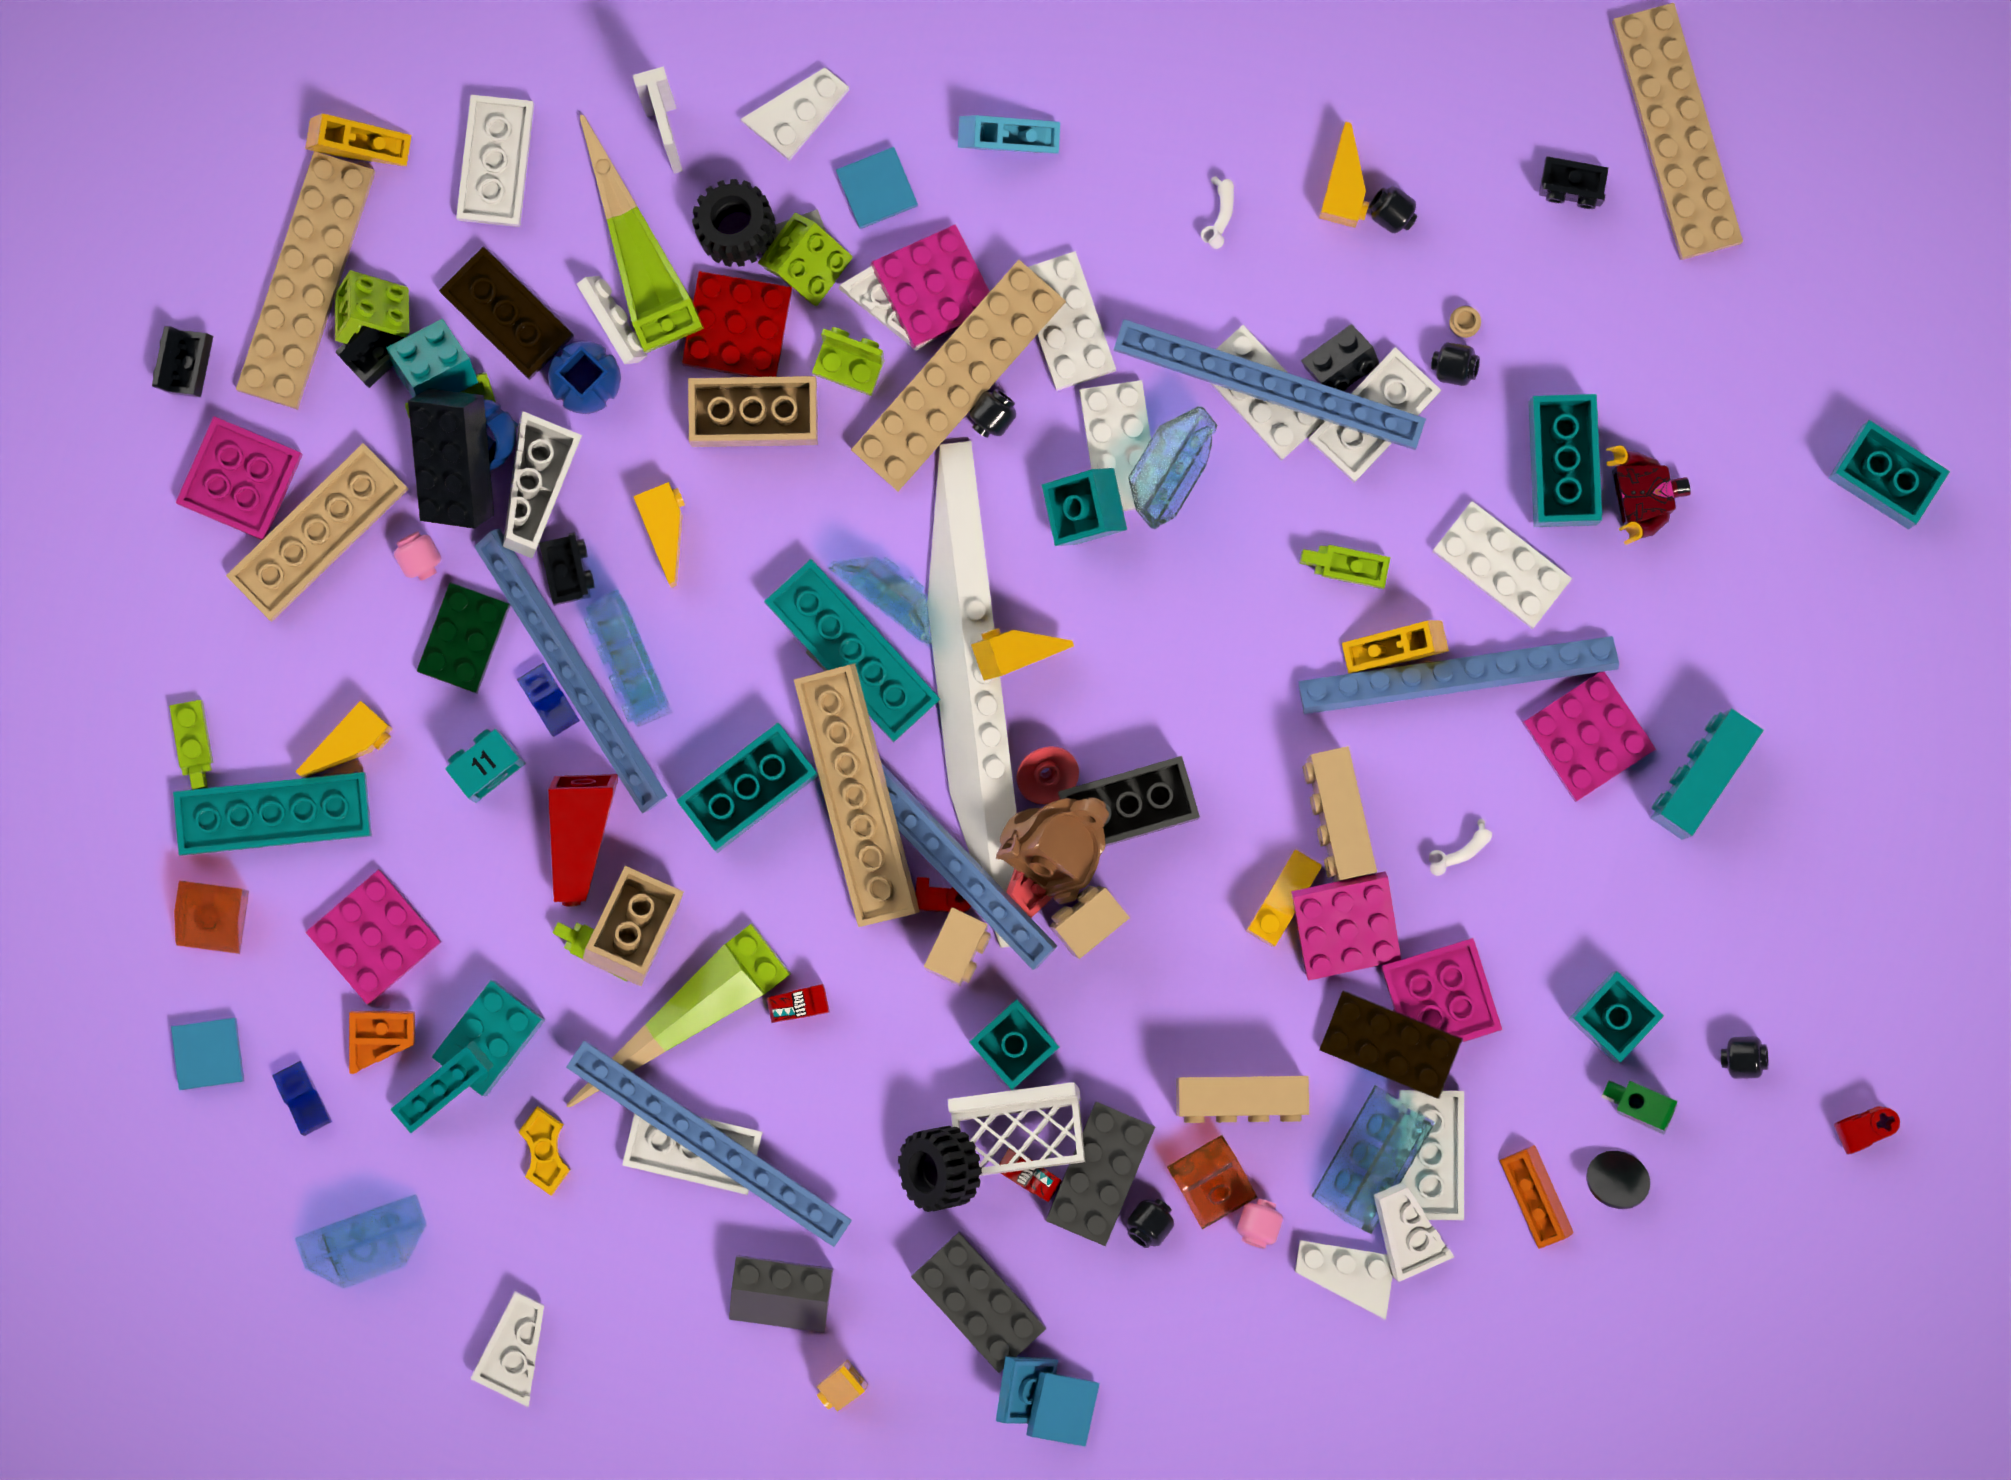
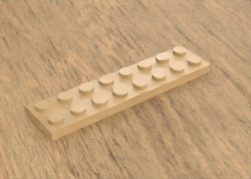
M1670 3L1614 18L1612 24L1680 260L1742 244L1743 239L1675 4Z
M313 152L236 387L238 392L296 410L299 409L335 299V293L338 289L376 173L374 169L319 152Z
M1018 259L853 446L851 451L899 492L975 406L981 395L990 389L1066 301Z
M855 663L793 679L858 927L919 913L915 890Z

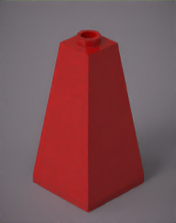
M617 774L554 776L550 784L548 794L554 902H562L563 906L572 907L579 906L581 902L587 900L618 784Z

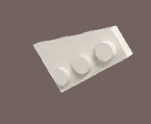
M824 67L740 120L751 131L790 161L847 94L849 86Z
M872 266L840 284L839 290L911 346L910 340L905 330L901 327L895 315L896 313L893 311L891 303L882 289V285L874 274ZM935 339L922 343L913 349L917 351Z
M1399 1183L1373 1195L1392 1275L1398 1282L1454 1258V1255L1446 1247L1438 1231L1431 1225L1425 1216V1212L1407 1186Z
M1299 1240L1295 1265L1296 1273L1386 1320L1393 1278L1388 1254Z
M514 1291L470 1377L471 1380L529 1407L544 1304Z

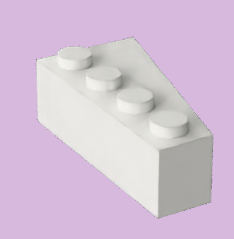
M522 411L518 425L503 547L533 559L582 435Z

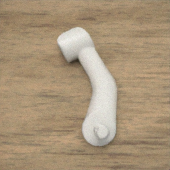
M1214 176L1211 178V182L1218 186L1220 212L1215 224L1207 226L1201 231V238L1205 243H1209L1212 248L1219 249L1224 244L1222 234L1233 213L1234 184L1230 179L1221 181L1218 177Z
M1484 819L1477 821L1479 830L1474 833L1471 841L1462 849L1447 855L1440 850H1434L1429 854V862H1431L1430 871L1432 874L1440 876L1446 872L1447 867L1468 861L1491 841L1492 832L1485 829Z

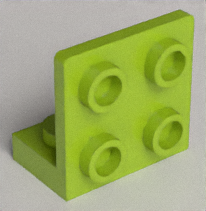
M794 213L758 261V264L765 270L782 278L809 303L818 306L853 257L814 221Z
M349 270L335 293V341L348 344L353 334L360 331L362 325L404 338L407 337L410 332L408 287Z
M832 327L831 331L823 328L821 333L823 344L812 370V375L872 396L885 362L883 350L879 349L880 344L866 338H862L861 341L849 338L850 333L837 327Z

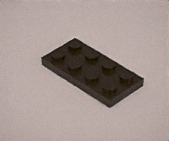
M484 246L439 290L529 381L574 337L573 333Z
M1343 990L1319 1050L1439 1099L1463 1038Z

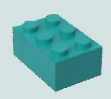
M1868 420L1860 427L1828 479L1909 530L1917 525L1950 471Z
M490 980L432 1055V1058L443 1066L469 1043L474 1041L494 1066L469 1087L481 1096H488L545 1022V1019L499 983Z

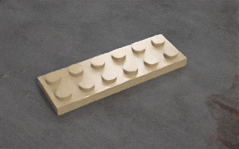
M362 443L245 556L226 577L273 622L399 500L409 488Z

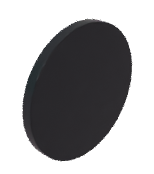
M1621 1151L1603 1152L1591 1161L1587 1169L1586 1181L1589 1190L1597 1200L1606 1206L1615 1209H1630L1641 1204L1649 1193L1650 1176L1647 1169L1637 1158Z

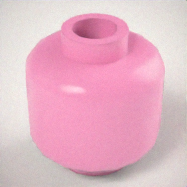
M419 531L396 543L398 548L394 551V557L406 577L414 578L418 576L419 580L422 581L437 573L435 566L441 562L442 558L429 535H420Z
M1258 1199L1257 1204L1247 1203L1244 1206L1237 1226V1232L1242 1236V1242L1265 1249L1266 1245H1272L1276 1242L1283 1222V1216L1275 1210V1203Z

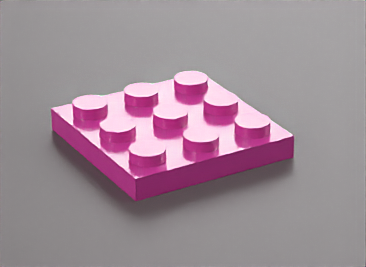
M956 224L876 259L870 264L878 282L882 285L888 301L891 303L893 311L896 313L895 315L901 327L905 330L910 340L909 343L912 349L957 329L990 292Z
M213 416L175 503L263 540L271 529L303 454Z
M1605 672L1597 673L1522 722L1575 802L1656 750Z
M379 869L305 932L367 1005H370L442 943Z
M1386 871L1291 891L1305 974L1308 981L1401 960Z
M1474 938L1381 966L1394 1011L1463 1038L1462 1042L1502 1030Z

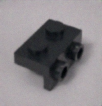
M1546 156L1539 196H1544L1546 201L1563 204L1565 200L1577 202V206L1584 209H1595L1596 206L1601 207L1605 201L1606 194L1604 192L1609 167Z
M1350 324L1301 360L1304 368L1318 383L1341 391H1345L1350 385L1361 377L1368 375L1379 365V360L1373 346L1353 324Z
M164 326L160 339L157 363L153 372L152 387L169 394L201 398L214 336L208 333L183 331L172 326Z
M362 326L358 333L353 334L348 344L343 343L336 350V354L370 388L393 367L386 347L400 341L404 337Z
M573 532L569 533L567 537L539 543L553 605L556 606L591 598L590 589L595 588L591 569L585 571L583 558H587L588 553L584 539L578 540L577 534Z

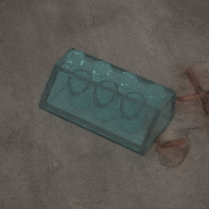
M618 589L614 590L586 607L589 616L584 618L590 635L597 634L601 645L597 646L596 649L603 665L608 662L610 664L613 674L608 677L615 693L622 692L626 703L621 705L627 722L634 721L635 725L640 727L673 713L621 592Z
M1375 1085L1314 1190L1312 1197L1343 1221L1372 1234L1374 1228L1379 1223L1373 1195L1401 1183L1408 1169L1412 1166L1421 1146L1428 1138L1435 1121Z

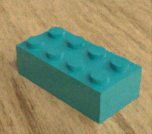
M1597 394L1533 396L1528 402L1533 528L1597 526L1602 521Z
M1733 708L1724 713L1720 711L1717 715H1713L1704 728L1708 732L1706 737L1701 738L1700 741L1697 740L1686 756L1690 758L1687 765L1679 766L1670 778L1669 783L1672 784L1670 790L1665 791L1664 794L1661 793L1651 806V809L1655 812L1650 819L1681 840L1694 835L1764 731Z
M778 722L676 801L714 851L719 853L817 778L818 773Z

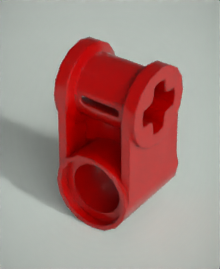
M1877 1106L1860 1114L1844 1118L1836 1122L1834 1127L1846 1155L1861 1151L1873 1143L1895 1134L1900 1127V1118L1894 1110ZM1880 1114L1889 1117V1120L1885 1122L1887 1128L1877 1126L1876 1123L1880 1121Z

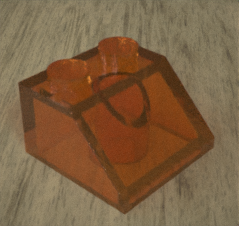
M179 880L174 910L176 946L240 954L249 890Z
M1223 1135L1218 1136L1167 1166L1176 1186L1202 1230L1258 1198L1237 1157Z

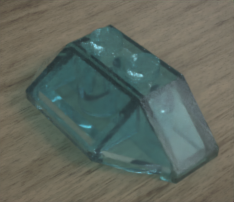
M1198 406L1160 425L1128 477L1136 511L1150 528L1157 529L1160 525L1176 518L1207 466L1212 447V434L1216 433L1218 425L1204 407Z
M876 556L829 563L827 566L829 572L929 648L932 644L927 598L926 594L922 592L925 587L911 576L908 580L897 573L900 568L887 557L882 561Z
M417 1194L324 1226L294 1239L306 1270L345 1289L405 1267L427 1226V1222Z

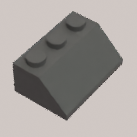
M738 1255L735 1260L731 1288L729 1320L825 1333L834 1268Z

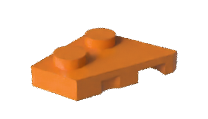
M415 1011L349 1012V1074H355L415 1044Z

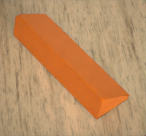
M1530 1146L1499 1160L1538 1249L1571 1236L1574 1233L1536 1146Z

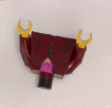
M1621 445L1606 448V451H1611L1614 455V460L1606 462L1607 466L1622 465L1616 466L1612 470L1622 522V527L1619 528V531L1626 530L1629 533V539L1625 540L1624 544L1628 545L1639 539L1655 535L1669 522L1670 513L1676 510L1674 498L1691 494L1688 477L1670 479L1668 466L1660 465L1657 459L1636 451L1626 450Z

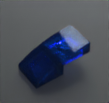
M545 663L540 664L517 679L552 737L580 721Z
M302 1061L272 1075L284 1103L289 1107L301 1135L306 1136L332 1122L324 1102Z

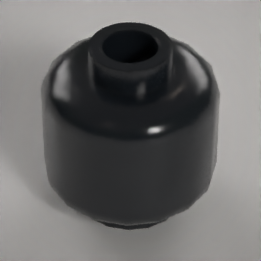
M1391 186L1388 189L1381 188L1369 205V208L1372 210L1371 219L1393 234L1398 233L1402 229L1409 230L1418 217L1414 213L1416 201L1395 186Z
M1448 342L1441 347L1440 352H1434L1431 369L1436 370L1437 379L1442 383L1466 386L1471 380H1475L1478 375L1480 356L1475 354V350L1471 346Z
M997 389L993 392H984L970 410V418L975 422L972 428L986 438L990 434L1002 436L1016 417L1015 402Z
M1756 1036L1732 1037L1728 1041L1727 1049H1721L1722 1068H1728L1730 1076L1734 1079L1759 1078L1763 1070H1768L1769 1066L1767 1044H1762L1760 1038Z
M1156 1199L1154 1202L1150 1200L1141 1201L1127 1219L1129 1237L1144 1248L1160 1246L1174 1227L1170 1206L1160 1199Z

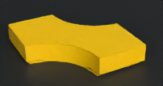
M537 1106L518 1132L526 1140L531 1152V1164L525 1178L552 1196L571 1170L563 1162L558 1149V1138L564 1124Z

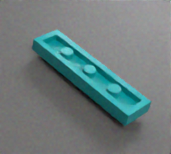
M472 1041L390 1110L410 1133H413L489 1071L494 1064L476 1043Z

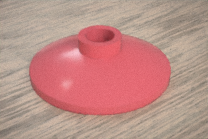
M1055 746L1039 748L1027 755L1021 762L1016 775L1017 785L1021 794L1029 801L1037 804H1049L1059 800V791L1076 786L1079 779V767L1074 756L1063 748ZM1049 768L1047 772L1041 773L1042 770Z

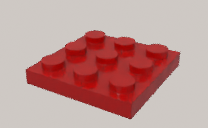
M699 271L693 304L704 329L687 336L682 365L747 377H777L792 287Z

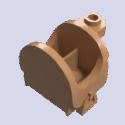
M1065 798L1051 802L1043 808H1030L1016 813L1009 819L1000 836L1001 847L996 854V859L1004 860L1017 871L1024 873L1026 878L1032 879L1034 884L1037 883L1046 890L1045 895L1049 897L1055 895L1054 900L1059 904L1075 901L1079 889L1085 888L1092 880L1099 864L1100 855L1106 846L1103 827L1109 812L1106 809L1105 803L1097 798L1083 800Z

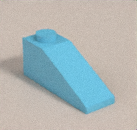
M979 115L959 116L958 148L1059 154L1060 122Z

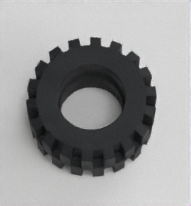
M730 179V184H725L724 180L717 182L719 187L715 189L709 186L705 189L707 195L699 196L697 199L699 206H694L692 212L695 217L692 219L693 227L703 250L708 256L711 255L715 262L719 263L723 260L724 265L732 267L733 262H736L738 267L745 266L744 261L750 260L751 263L758 261L756 256L759 253L762 256L767 251L765 245H771L774 241L772 233L776 234L774 222L776 220L766 196L762 194L757 186L752 188L751 183L745 180L741 185L737 179ZM744 212L751 216L748 225L738 233L724 234L718 231L720 222L731 213Z
M942 1126L915 1132L905 1139L906 1144H902L900 1148L901 1156H898V1163L900 1164L898 1174L902 1179L901 1186L907 1192L906 1196L910 1201L914 1200V1205L917 1208H923L927 1212H934L967 1204L970 1202V1198L975 1197L977 1194L976 1188H979L981 1183L979 1175H982V1168L979 1167V1161L981 1160L979 1154H976V1146L973 1141H969L968 1134L961 1132L958 1127Z

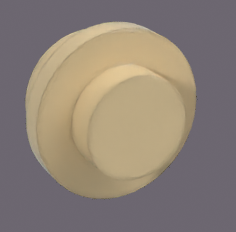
M1461 306L1451 314L1449 325L1452 332L1458 337L1469 338L1474 336L1480 329L1481 317L1474 308Z

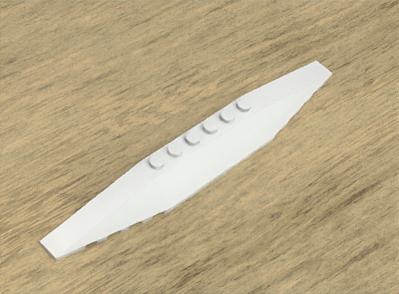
M966 441L941 444L939 449L927 608L937 691L940 698L939 708L950 796L969 854L1006 892L1015 868L1004 860L996 859V854L1001 847L1000 836L1009 819L1017 812L1001 679L996 677L983 680L971 644L983 640L982 633L994 629L972 442ZM995 931L1000 948L1010 947Z

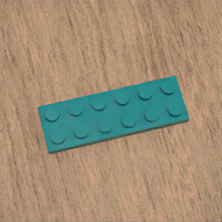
M812 559L805 563L764 601L765 605L826 671L855 663L869 717L893 743L940 701L937 694Z
M365 772L173 792L179 856L372 836L367 776Z

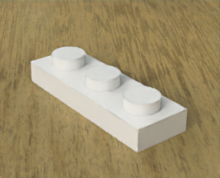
M600 276L585 277L576 283L623 363H639L646 358L647 354L643 351L637 334L632 331L627 322L626 312L616 304L611 296L612 290L609 284Z

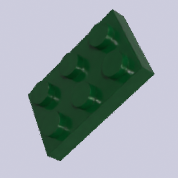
M450 582L416 672L478 694L511 605Z

